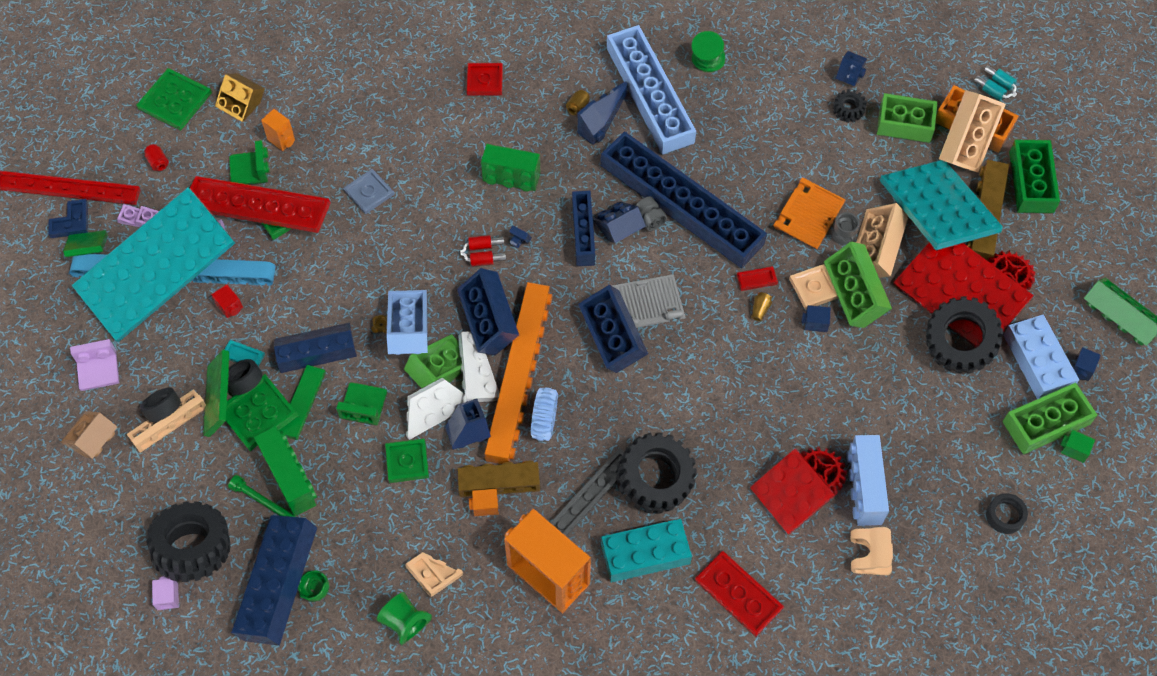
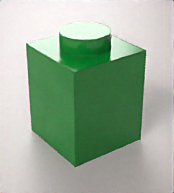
M1072 430L1068 436L1064 435L1060 443L1063 446L1061 453L1084 463L1091 453L1095 439Z

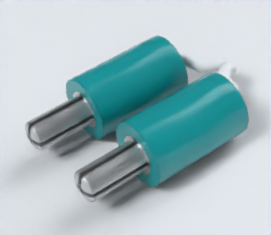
M990 66L985 67L984 70L993 76L992 80L985 81L979 76L975 78V82L983 86L982 90L999 102L1003 98L1015 97L1017 95L1015 92L1017 79L1000 68L996 71ZM1014 87L1013 94L1006 96L1007 90L1010 91Z

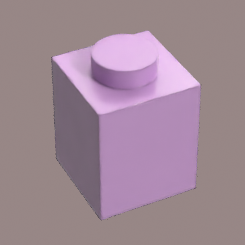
M169 576L153 580V606L157 610L179 608L178 583L170 580Z

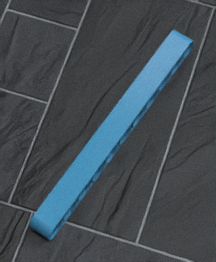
M85 254L73 256L69 273L74 277L83 276L107 255ZM216 259L192 281L195 283L227 284L230 282V284L240 285L249 283V285L265 286L267 284V286H271L276 266L273 263L263 261Z

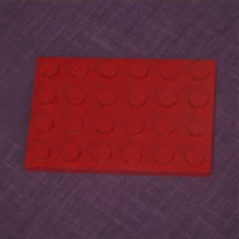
M929 242L893 283V285L931 314L935 309H939L940 304L943 302L948 303L951 298L960 300L961 296H967V300H972V297H974L981 304L984 301L989 304L988 308L990 310L994 309L996 311V317L1001 320L1003 332L1034 296L964 243L935 250ZM957 320L948 325L949 328L975 348L981 344L983 333L981 328L974 322Z

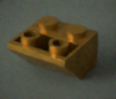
M238 73L225 74L215 107L244 122L261 103L265 88Z

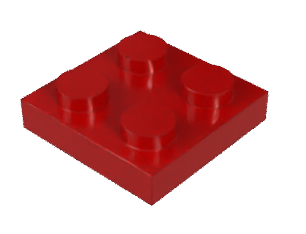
M468 63L467 95H502L503 63Z

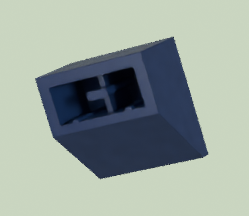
M622 201L613 204V208L600 211L593 218V221L607 240L613 243H617L646 227L639 208Z
M477 398L458 404L445 425V430L453 450L464 448L466 445L481 442L491 437L486 418Z

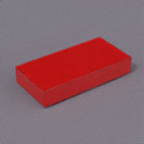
M773 266L737 273L741 291L778 284Z

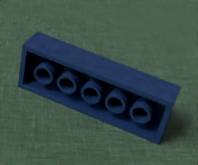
M270 516L231 632L243 641L280 646L317 531V527L306 518Z

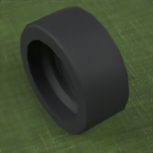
M244 359L229 368L228 390L233 395L245 394L259 384L263 375L255 361Z
M167 387L147 397L140 408L149 422H158L174 413L179 408L181 400L173 388Z
M1005 493L994 497L987 507L986 517L990 526L997 532L1013 534L1019 531L1027 521L1028 510L1026 504L1018 496ZM1001 503H1007L1015 507L1019 514L1017 522L1014 524L1003 523L996 516V507Z

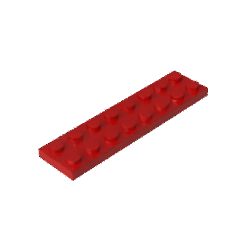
M195 176L190 187L213 215L315 233L319 232L331 204L329 198Z

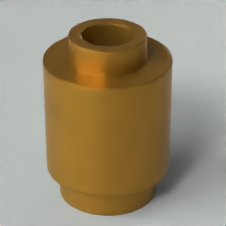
M584 90L576 91L566 104L567 111L571 115L578 116V112L589 103V94Z

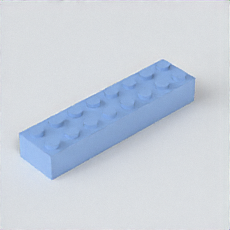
M634 26L607 35V50L623 81L628 83V90L662 155L694 144L696 130L640 26Z

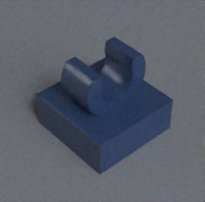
M513 225L509 230L513 235L510 244L516 248H519L523 241L529 243L532 239L528 233Z

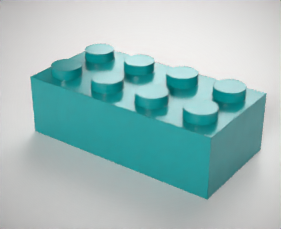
M681 519L601 537V547L611 583L691 564L692 555Z

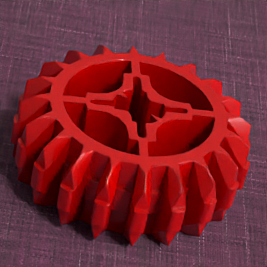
M1010 250L1006 254L1001 251L999 254L995 253L993 258L990 257L987 260L995 267L1001 266L1000 271L1017 283L1019 276H1022L1023 281L1018 284L1027 291L1031 289L1035 282L1034 265H1029L1030 259L1024 260V255L1018 256L1017 251L1014 254H1011Z
M819 446L816 448V451L811 447L808 449V452L802 451V456L808 463H812L813 469L823 473L819 476L826 484L827 477L831 473L835 474V480L827 485L837 495V490H842V484L846 482L845 476L847 474V471L843 470L845 463H839L841 456L835 458V451L830 454L827 448L821 451Z

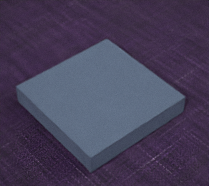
M373 169L343 188L344 192L364 214H367L395 195L394 191Z

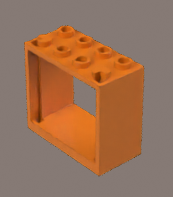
M532 509L526 515L523 514L519 520L520 523L515 528L511 527L504 536L507 566L563 614L590 585L591 557L535 509Z

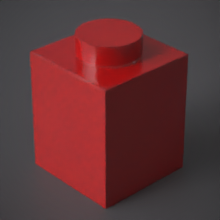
M228 284L211 294L215 304L227 318L237 315L243 308L240 299Z

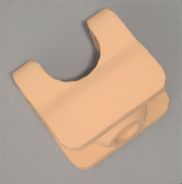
M887 527L852 530L851 542L865 545L870 550V553L866 557L852 560L851 571L858 574L890 575L893 559L891 530Z

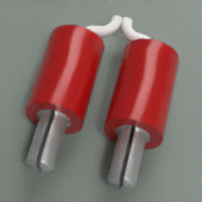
M491 235L468 237L469 243H466L464 249L460 250L461 255L467 261H471V267L494 265L493 261L506 259L505 253L492 254V251L470 253V258L463 253L466 251L467 246H469L470 251L492 249V245L504 244L503 237L491 238Z

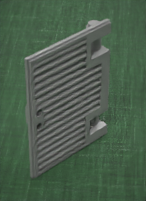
M674 274L613 285L614 288L620 291L636 328L670 322V319L679 318V320L686 319Z

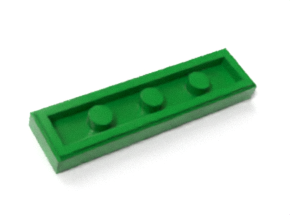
M310 365L306 366L290 403L299 416L279 430V432L283 431L287 438L298 440L325 377L326 371L324 369Z

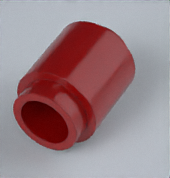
M156 144L147 146L144 150L145 158L154 171L166 169L169 161L161 147Z

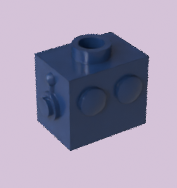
M847 51L841 61L835 79L855 86L859 79H863L866 69L864 66L867 58Z

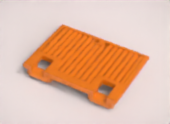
M802 177L773 226L775 229L781 230L818 249L846 199ZM805 187L810 188L808 193L803 192ZM786 219L791 221L788 226L784 224Z

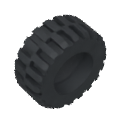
M961 296L960 300L951 298L948 303L943 302L939 305L938 310L935 309L927 323L926 344L929 347L931 357L934 356L937 364L944 365V369L948 371L953 369L956 370L955 373L960 374L962 371H967L968 374L973 373V370L976 369L978 371L984 369L986 364L989 365L993 361L1001 346L1003 329L1001 328L1000 318L996 317V311L988 308L989 304L984 301L981 304L974 297H972V300H967V296ZM957 320L974 322L981 328L983 333L981 344L970 351H960L951 347L945 338V331L948 325Z
M656 432L654 436L651 433L644 434L643 438L639 436L634 439L633 443L627 446L620 458L616 470L618 472L616 476L617 483L621 484L619 490L621 494L625 493L627 495L625 500L628 503L631 501L635 503L634 507L638 510L643 507L646 513H651L653 510L656 514L663 513L664 510L669 512L676 506H679L694 487L696 481L694 478L697 475V469L693 468L696 464L695 459L689 457L691 453L689 448L684 449L682 447L683 442L680 440L674 441V436L668 434L666 437H663V433ZM650 457L666 462L673 472L674 481L672 485L666 489H656L647 485L639 474L638 466L640 462Z
M186 501L180 505L176 503L171 505L170 509L161 511V515H157L152 520L153 524L149 525L146 542L151 562L156 571H160V574L166 578L169 576L170 580L178 581L179 579L182 582H189V580L194 579L199 581L204 576L207 578L213 574L214 570L218 571L222 567V563H225L228 558L231 546L226 520L218 509H213V506L205 503V505H202V502L194 501V503ZM199 534L206 537L201 544L193 548L179 549L172 546L177 539L185 535Z

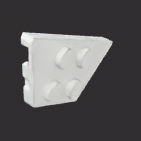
M440 378L409 395L407 401L409 409L406 419L408 421L407 438L410 440L450 418L458 404L464 403L463 397L465 394L444 378Z

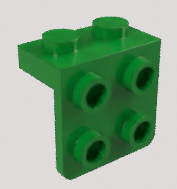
M262 140L255 141V152L232 154L229 157L231 182L247 185L268 182L267 173H270V167L266 158H269L268 148L264 147Z

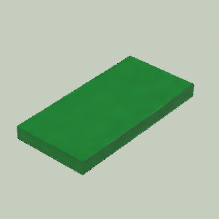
M222 349L207 367L203 436L211 437L226 421L230 353L227 350Z

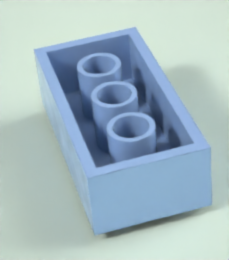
M427 290L388 291V354L428 353Z
M1044 314L1008 326L1003 336L1037 399L1073 383H1078L1079 378Z
M856 435L853 442L850 443V450L846 453L847 463L851 464V469L848 472L849 481L853 482L851 500H855L853 518L857 519V526L882 525L889 513L880 435Z

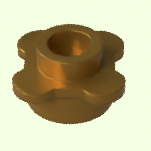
M374 316L372 319V332L387 334V316Z

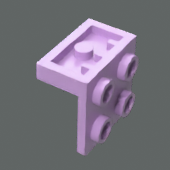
M110 339L70 347L71 355L77 362L78 382L81 391L119 383L116 349Z

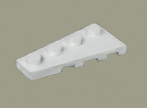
M461 332L458 338L460 357H462L461 372H463L464 378L462 381V388L465 391L463 401L467 402L476 398L479 402L497 401L500 393L486 354L478 353L471 332Z

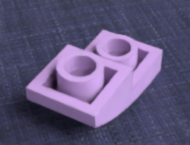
M123 204L117 218V223L141 227L159 211L141 206L139 209Z

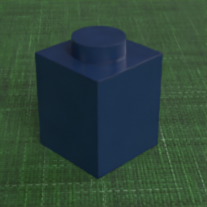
M808 305L806 312H802L801 323L805 324L804 330L828 332L831 307Z
M1084 347L1081 348L1072 366L1079 380H1090L1099 362L1100 354Z

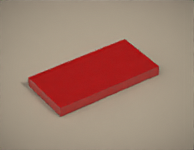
M723 550L694 579L755 637L784 609V606Z

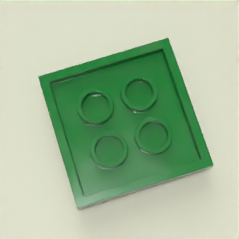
M167 68L136 106L139 110L181 131L212 94L210 88Z
M266 374L262 376L259 384L251 391L235 395L227 401L226 422L249 451L258 446L254 436L274 426L279 431L299 416Z

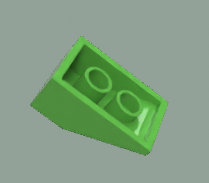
M451 334L429 345L428 353H412L404 370L421 388L440 378H444L450 383L463 373L461 372L462 357H460L459 341Z

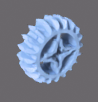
M545 387L539 388L537 391L531 424V436L533 439L549 441L552 437L558 403V393L554 389Z

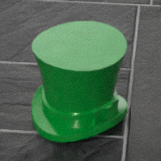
M712 31L698 33L693 38L691 46L693 65L703 72L720 70L726 60L722 37Z
M401 592L393 597L377 616L379 623L397 633L400 637L399 644L401 646L413 638L432 619V615L427 611L417 610L405 592Z

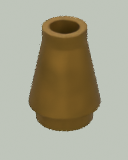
M759 292L754 297L753 313L751 316L753 320L762 322L763 317L773 303L771 301L772 297L769 294Z

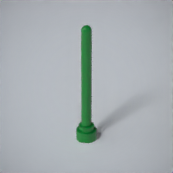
M238 474L230 480L228 488L232 491L245 493L279 516L296 517L247 486L245 479Z

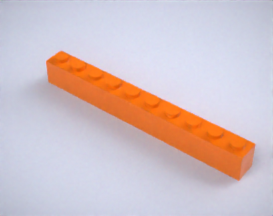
M527 282L516 326L519 336L512 342L491 426V437L488 439L485 451V460L488 462L503 464L510 462V459L514 460L516 448H513L515 441L518 442L520 436L518 425L523 423L524 412H522L523 406H527L529 395H526L527 389H531L533 381L530 375L531 371L535 372L537 360H534L535 354L539 355L541 344L538 342L539 338L544 336L545 327L542 325L543 321L547 322L549 310H546L547 305H551L553 294H550V286Z

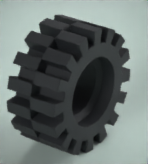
M847 89V92L843 90L841 93H838L833 105V112L836 114V117H841V121L846 119L847 123L852 120V123L856 119L859 121L864 116L867 106L865 96L861 97L862 93L856 94L857 90L851 92L850 89ZM852 103L856 106V109H848L843 104Z

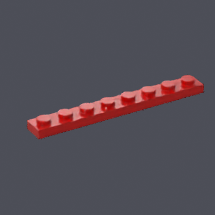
M0 171V190L130 205L137 204L141 191L140 187L135 185Z

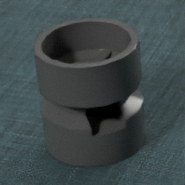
M646 197L635 205L639 208L648 231H654L666 222V214L661 208L658 209L659 206L653 197Z
M843 212L837 216L832 231V238L836 243L847 245L849 242H854L860 225V221L855 214Z

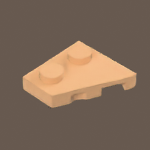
M423 552L406 563V568L430 597H433L463 575L462 570H455L446 566L445 562L435 560L432 556Z

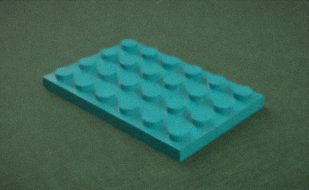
M940 160L881 175L880 182L935 250L1002 232L1003 226L946 161Z

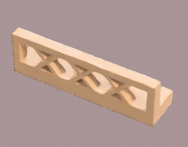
M194 389L180 398L182 406H179L167 418L160 420L154 425V422L147 420L127 433V436L140 453L205 410L206 404ZM193 396L195 397V398H193L192 400H190L189 402L186 403V401H187L188 399H190V398L193 397Z

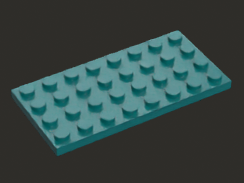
M188 187L72 284V287L115 341L119 342L231 248L235 241Z

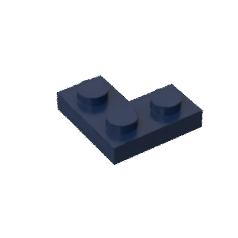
M86 199L67 201V217L49 219L48 235L50 238L88 233V202Z

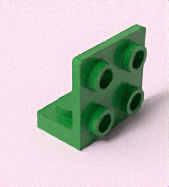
M350 382L344 402H338L336 408L339 418L378 426L387 389Z

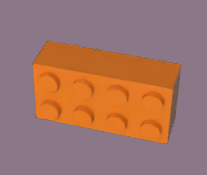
M953 85L937 112L935 123L949 130L951 129L965 93L964 89ZM1006 109L1003 110L988 147L989 149L997 153L1000 152L1013 130L1019 115Z

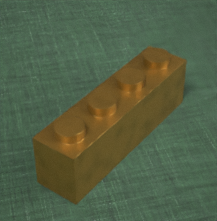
M528 460L517 464L505 462L502 465L488 463L477 467L465 465L462 468H458L460 497H473L472 491L497 489V495L539 492L538 462Z

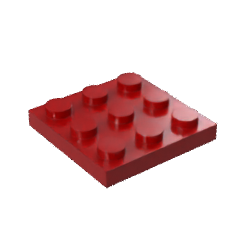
M796 448L750 487L789 535L836 496Z

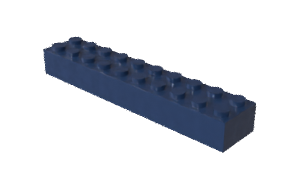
M624 131L601 153V167L644 198L653 197L659 206L658 208H661L663 212L741 269L765 245L767 236L765 231Z

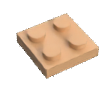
M824 264L791 275L789 278L805 310L808 305L818 306L838 299Z

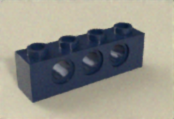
M572 191L576 266H594L595 242L591 191Z

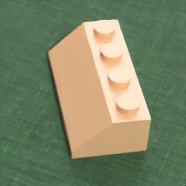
M965 90L939 159L979 173L1006 104Z
M897 203L866 209L856 243L866 246L879 278L889 277L892 274L909 217Z

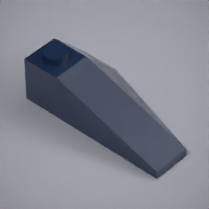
M626 81L613 88L609 95H601L599 101L593 100L578 112L577 133L592 145L604 139L609 126L628 93V83Z

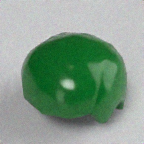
M317 570L305 573L301 577L298 586L299 596L310 602L322 600L329 592L327 576Z

